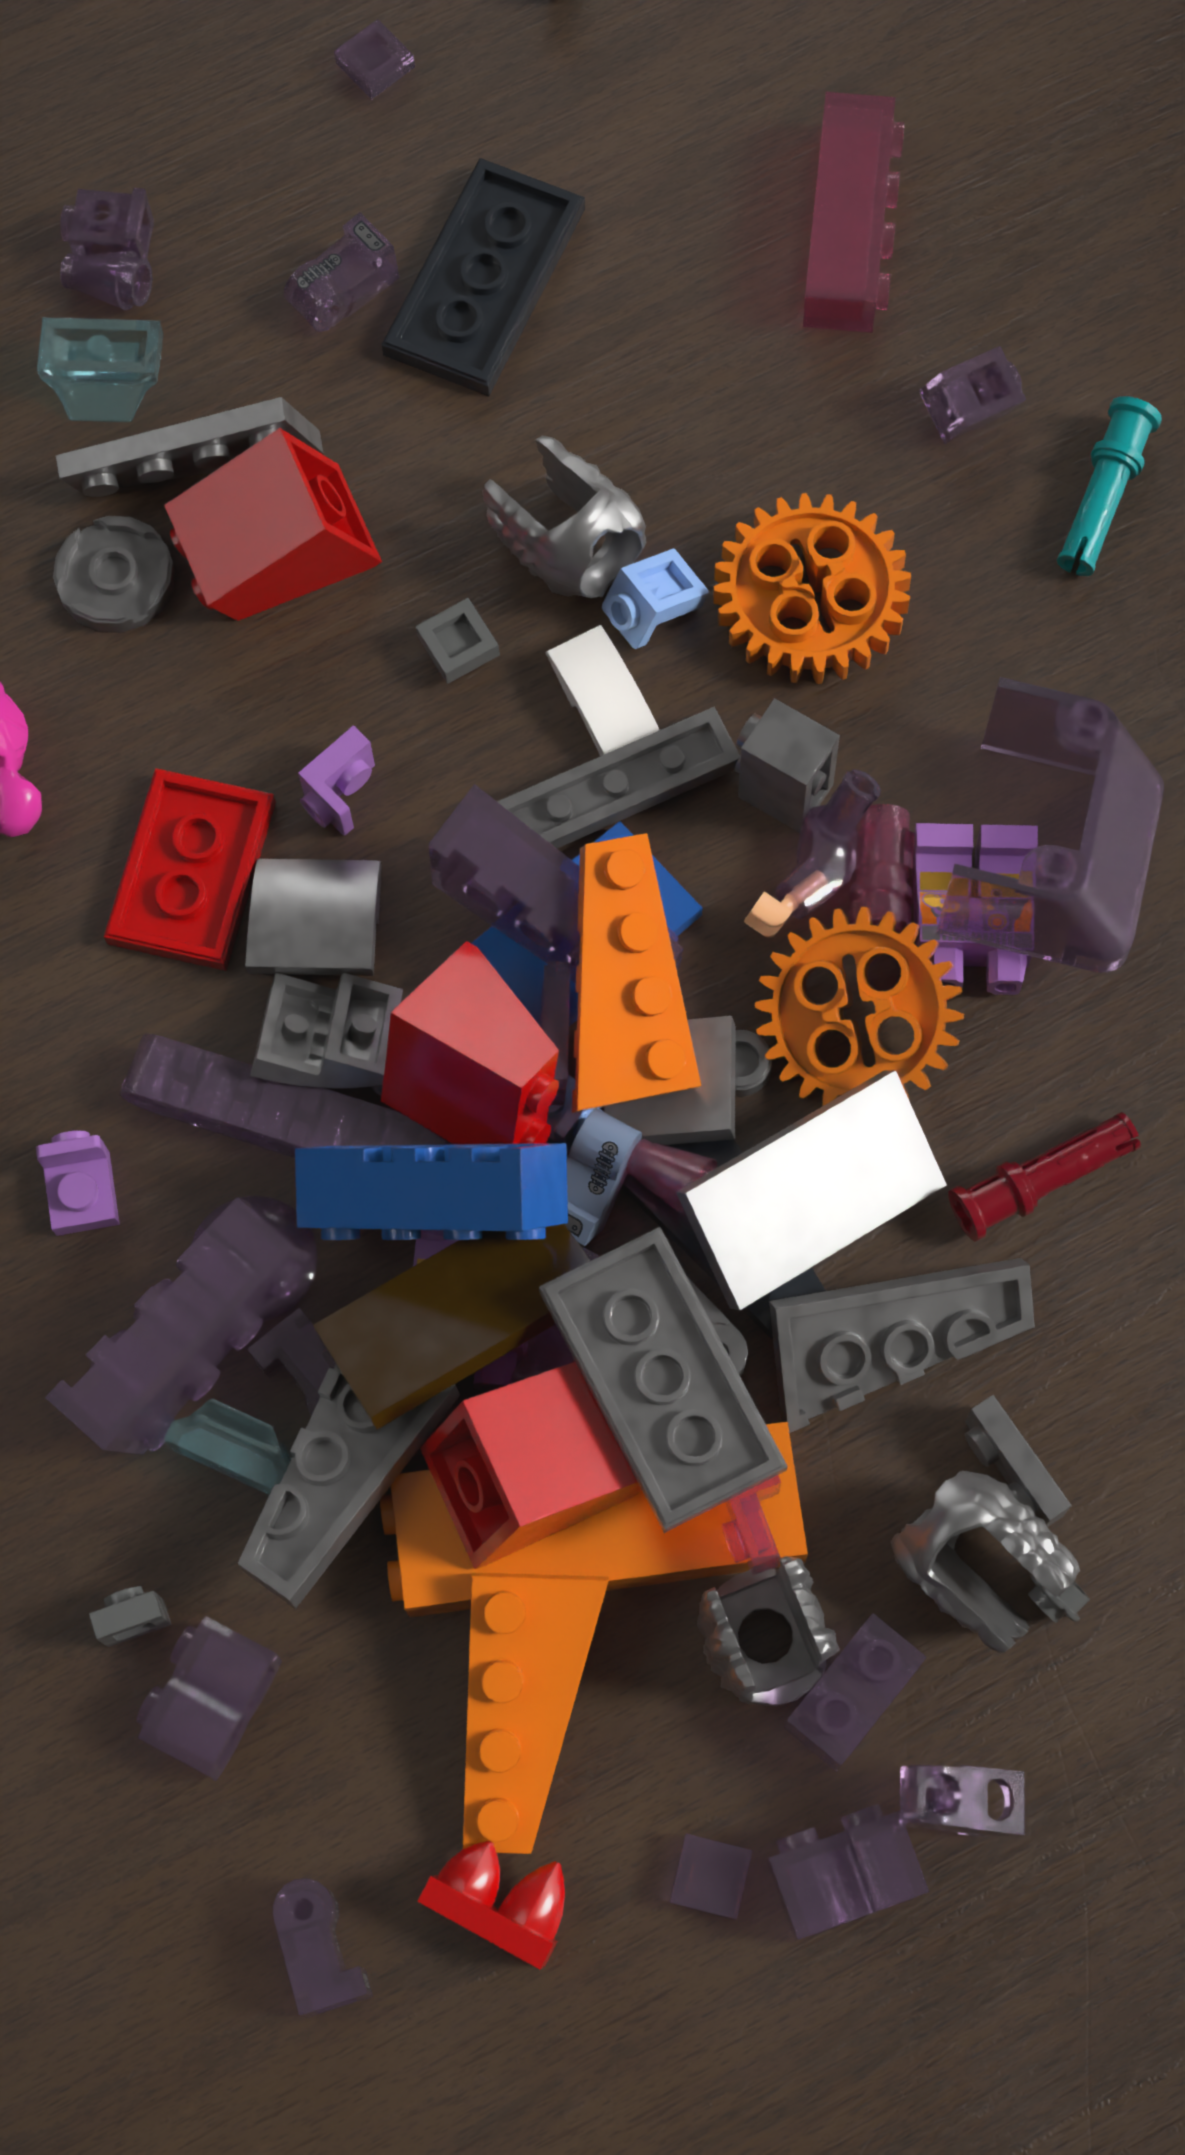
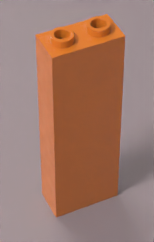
M788 1421L765 1424L788 1466L785 1472L666 1533L663 1532L641 1490L636 1496L478 1569H474L430 1470L401 1473L391 1484V1494L383 1495L380 1499L384 1534H396L399 1560L387 1562L392 1602L403 1600L404 1609L409 1617L471 1609L472 1573L602 1576L609 1578L606 1591L743 1573L751 1569L781 1567L779 1558L784 1556L802 1559L803 1564H805L808 1552Z

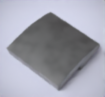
M257 859L247 934L245 967L248 973L342 975V972L354 976H374L376 923L379 924L381 861Z
M342 972L337 989L275 973L269 991L250 1076L274 1082L317 1088H359L383 1085L390 1014L401 1003L403 989Z

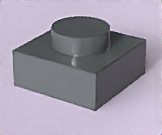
M469 598L415 626L418 639L447 684L500 656L498 643Z
M141 1586L127 1588L103 1599L105 1608L89 1613L96 1639L107 1647L172 1625L164 1599L155 1591L144 1593Z

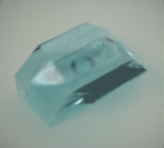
M43 317L37 363L39 377L54 389L65 408L68 418L72 421L132 422L146 391L158 382L164 334L161 323L155 320Z
M213 1398L208 1400L190 1416L172 1421L164 1437L165 1442L174 1452L267 1495H270L274 1485L281 1483L291 1461L285 1444L277 1440L272 1425Z

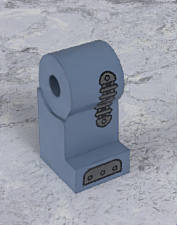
M597 1108L593 1109L584 1121L567 1157L568 1223H565V1226L575 1240L584 1246L604 1229L642 1138V1132Z

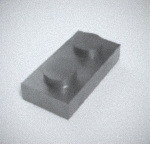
M990 1396L972 1408L965 1421L970 1428L965 1433V1438L981 1463L986 1467L994 1463L1008 1482V1487L1015 1499L1021 1504L1030 1506L1035 1516L1044 1519L1048 1527L1062 1518L1072 1505L995 1396Z

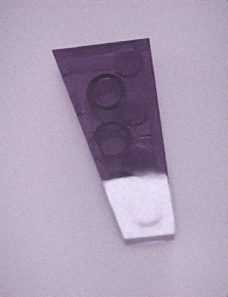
M474 784L429 842L432 885L576 983V966L579 965L580 932L577 931L579 866ZM668 927L676 969L678 970L681 966L684 948L678 944V936Z

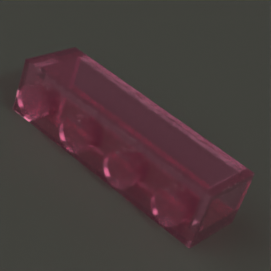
M826 92L803 327L873 333L875 310H887L891 274L879 273L881 258L892 259L895 223L884 222L885 208H897L900 172H890L889 163L890 158H901L905 122L893 121L896 97Z

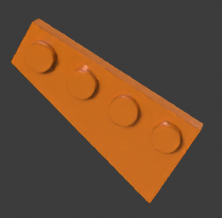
M648 834L585 844L580 848L577 931L580 932L579 965L576 966L578 1018L577 1030L574 1031L576 1083L575 1089L572 1091V1113L695 1089L702 1086Z
M472 1573L463 1849L488 1840L494 1843L496 1853H532L608 1585V1577Z

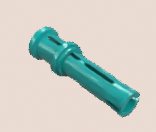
M1120 396L1114 398L1110 403L1108 416L1111 418L1103 440L1096 442L1091 451V462L1095 468L1089 480L1063 549L1057 557V564L1069 573L1079 551L1083 553L1076 575L1091 576L1094 573L1096 561L1124 493L1127 481L1134 479L1142 472L1145 464L1144 458L1141 455L1149 434L1156 432L1159 428L1162 417L1157 408L1141 399Z

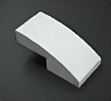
M601 625L545 652L571 706L577 707L600 756L660 730L633 677Z

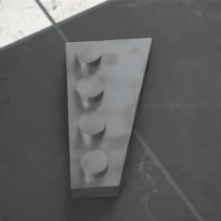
M282 397L59 454L56 455L59 479L85 496L101 497L113 494L121 487L214 472L278 428L283 429L318 452H324L320 431Z
M1022 1258L769 1301L782 1422L788 1421L789 1433L810 1425L808 1419L837 1407L839 1411H842L865 1401L864 1395L896 1381L902 1385L925 1375L924 1369L951 1357L960 1360L1034 1328L1030 1265Z
M336 1365L334 1369L329 1367L318 1390L320 1399L306 1429H300L290 1450L293 1457L280 1484L274 1485L239 1559L238 1565L242 1571L296 1609L458 1399L460 1394L455 1384L376 1430Z

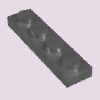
M712 707L490 805L491 814L518 866L735 770L740 755L715 707Z

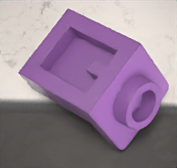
M354 725L298 773L304 797L300 799V802L304 809L320 826L325 828L331 823L343 836L349 833L354 826L350 809L339 796L343 793L348 796L359 790L367 782L372 773L371 768L375 766L370 741Z
M68 1131L53 1136L51 1139L52 1143L36 1146L37 1160L44 1169L51 1229L56 1236L120 1225L110 1152L100 1136H90V1133L86 1131Z

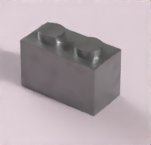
M774 698L762 717L754 713L748 719L737 739L736 746L741 748V755L735 766V771L740 773L738 797L802 833L833 786L840 735Z

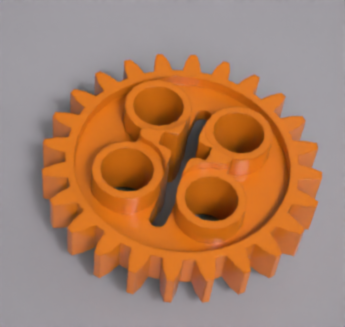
M802 493L799 500V509L791 510L786 501L780 497L777 498L776 515L773 517L759 507L754 509L755 529L741 522L736 524L735 539L737 543L724 541L722 544V559L725 562L715 564L714 580L720 584L714 586L713 603L722 606L718 609L719 626H732L729 630V644L731 647L749 642L746 648L747 663L750 664L764 655L768 658L767 675L772 676L783 664L790 666V679L792 683L798 681L803 669H811L815 682L822 684L825 668L833 667L836 674L844 680L847 679L849 661L853 660L866 670L870 667V648L884 655L888 652L890 638L887 634L900 635L903 618L900 615L908 613L910 596L904 592L909 590L911 573L901 571L905 564V550L890 551L893 547L895 533L892 530H888L876 535L874 534L878 517L875 513L858 521L855 519L856 502L851 501L842 512L834 510L832 495L827 494L820 508H812L807 493ZM792 544H798L802 549L810 585L802 584L803 565L800 557L798 558L796 551L791 546ZM824 548H833L840 551L843 555L838 558L829 559L822 557L817 551ZM766 566H777L785 570L786 573L781 576L771 577L766 576L759 570ZM814 592H821L820 611L826 623L833 631L831 633H826L822 629L818 619L819 612ZM852 599L863 604L864 608L857 611H848L838 606L837 603L842 600ZM794 617L806 622L807 626L793 630L781 625L780 621Z
M868 907L860 908L856 924H849L848 918L842 909H834L833 928L828 930L817 918H810L809 925L813 937L808 941L800 935L790 932L787 936L795 950L792 956L789 957L772 952L770 955L775 964L782 969L779 977L760 976L759 979L763 985L774 990L773 999L755 1002V1008L772 1013V1022L756 1029L757 1034L776 1036L778 1042L765 1054L766 1059L785 1057L789 1062L783 1069L779 1079L784 1082L798 1075L802 1076L804 1081L799 1096L803 1099L808 1098L820 1088L824 1090L823 1106L884 1070H894L897 1072L908 1099L909 1094L906 1084L910 1081L918 1087L928 1090L931 1084L923 1070L927 1065L946 1070L949 1065L937 1053L940 1045L958 1046L960 1042L956 1037L945 1031L946 1023L964 1019L963 1013L947 1009L946 1000L961 994L962 987L943 986L941 978L954 967L953 963L946 961L933 965L930 960L939 946L938 941L933 939L918 947L914 944L919 931L918 924L912 922L900 934L894 932L896 914L888 911L883 916L880 924L875 926L872 923V915ZM846 955H852L855 959L858 989L862 1001L874 1002L875 1013L866 1016L865 1020L867 1033L875 1055V1064L872 1067H867L864 1064L861 1034L857 1021L846 1020L844 1017V1008H849L853 1005L852 991L843 964V959ZM881 955L893 956L901 967V977L898 984L888 991L876 990L868 980L870 963ZM819 968L829 969L835 974L838 981V990L835 997L823 1005L814 1003L806 992L808 976ZM894 1017L906 1019L914 1030V1041L911 1047L901 1054L889 1052L880 1040V1032L883 1025ZM832 1030L842 1032L848 1037L851 1044V1053L848 1060L838 1067L827 1065L821 1059L818 1049L821 1038Z

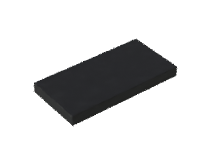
M479 158L381 344L383 356L490 396L585 211V197Z

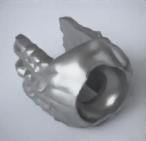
M542 435L536 439L538 451L543 455L541 459L543 460L542 465L547 470L546 474L548 476L545 478L547 484L563 502L571 506L578 513L548 531L498 484L489 479L484 484L485 489L482 491L484 503L488 506L486 515L488 522L497 532L503 544L510 549L511 554L518 557L520 564L528 567L531 575L542 578L552 593L564 596L578 595L588 598L603 597L608 586L614 582L619 570L622 567L633 564L647 543L644 533L646 528L639 508L631 500L628 493L615 487L606 476L600 473L597 465L586 463L580 456L568 452L562 443L555 438ZM604 535L606 539L602 547L593 556V546Z
M959 1471L955 1477L946 1480L935 1492L933 1508L925 1510L914 1523L906 1524L901 1533L894 1535L891 1540V1546L895 1560L907 1578L921 1585L922 1590L934 1599L941 1612L951 1615L962 1627L977 1633L982 1642L991 1650L1004 1653L1015 1645L1016 1642L1014 1640L1023 1637L1028 1632L1029 1626L1014 1608L1001 1599L980 1576L959 1558L954 1547L960 1533L981 1526L984 1527L1055 1597L1057 1595L1061 1596L1074 1582L1077 1574L1080 1572V1568L1072 1553L1059 1542L1057 1535L1049 1530L1044 1519L1037 1518L1030 1506L1019 1503L1007 1484L998 1482L988 1475Z
M784 1556L779 1558L781 1565L779 1569H751L735 1575L722 1584L718 1590L714 1587L704 1591L702 1594L701 1602H699L700 1614L697 1626L706 1638L703 1653L707 1656L706 1660L711 1665V1671L721 1676V1687L732 1691L741 1702L749 1705L778 1706L796 1701L807 1693L823 1675L826 1668V1659L835 1655L840 1650L836 1642L835 1631L825 1628L824 1613L818 1599L811 1592V1586L814 1582L809 1576L810 1572L804 1567L802 1559ZM770 1609L783 1615L789 1623L793 1641L788 1653L777 1662L761 1664L748 1658L741 1649L738 1631L743 1619L751 1613Z

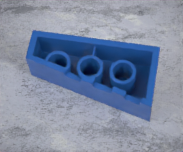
M566 1143L358 1145L295 1148L297 1228H321L322 1240L360 1239V1229H381L383 1240L420 1239L421 1230H443V1239L445 1240L482 1239L483 1231H506V1239L532 1240L546 1238V1227L568 1223Z

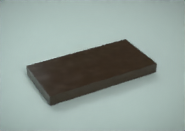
M565 1224L546 1227V1238L509 1240L506 1239V1231H483L482 1239L456 1241L317 1322L313 1327L375 1429L378 1430L554 1326L556 1323L539 1293V1287L591 1260Z

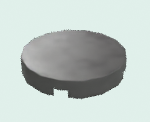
M105 516L93 520L94 525L86 527L81 532L79 528L66 538L55 557L53 579L63 607L78 623L98 632L122 633L144 626L163 611L174 590L176 571L167 545L152 526L132 517Z

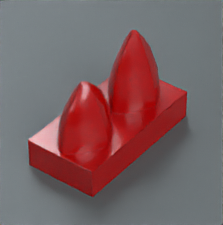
M483 1841L464 1848L446 1863L439 1875L430 1876L417 1902L539 1970L546 1966L558 1942L554 1937L563 1916L565 1887L560 1863L554 1861L529 1873L512 1888L499 1908L493 1906L499 1889L500 1866L494 1843L491 1841Z

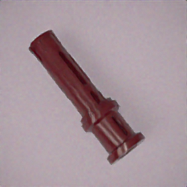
M1120 1112L1100 1123V1125L1082 1132L1020 1165L1014 1161L1011 1163L1006 1161L996 1166L995 1175L967 1189L959 1185L949 1190L948 1198L953 1213L966 1235L976 1242L986 1237L987 1228L1015 1214L1025 1217L1033 1213L1034 1208L1038 1206V1200L1052 1191L1084 1177L1119 1157L1121 1158L1130 1152L1140 1149L1141 1142L1136 1138L1139 1136L1129 1117L1125 1113Z

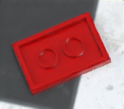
M155 768L105 930L104 939L106 943L112 946L227 971L253 883L256 861L260 859L276 805L274 794Z

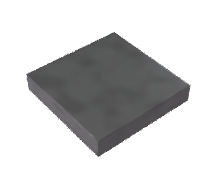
M732 1016L688 1019L702 1086L604 1107L606 1114L642 1132L639 1147L735 1139L736 1026Z

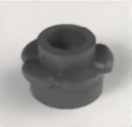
M1031 1573L1029 1574L1036 1586L1028 1595L1055 1623L1064 1615L1074 1622L1080 1620L1077 1612L1090 1601V1598L1075 1581L1061 1596L1057 1595L1055 1597Z

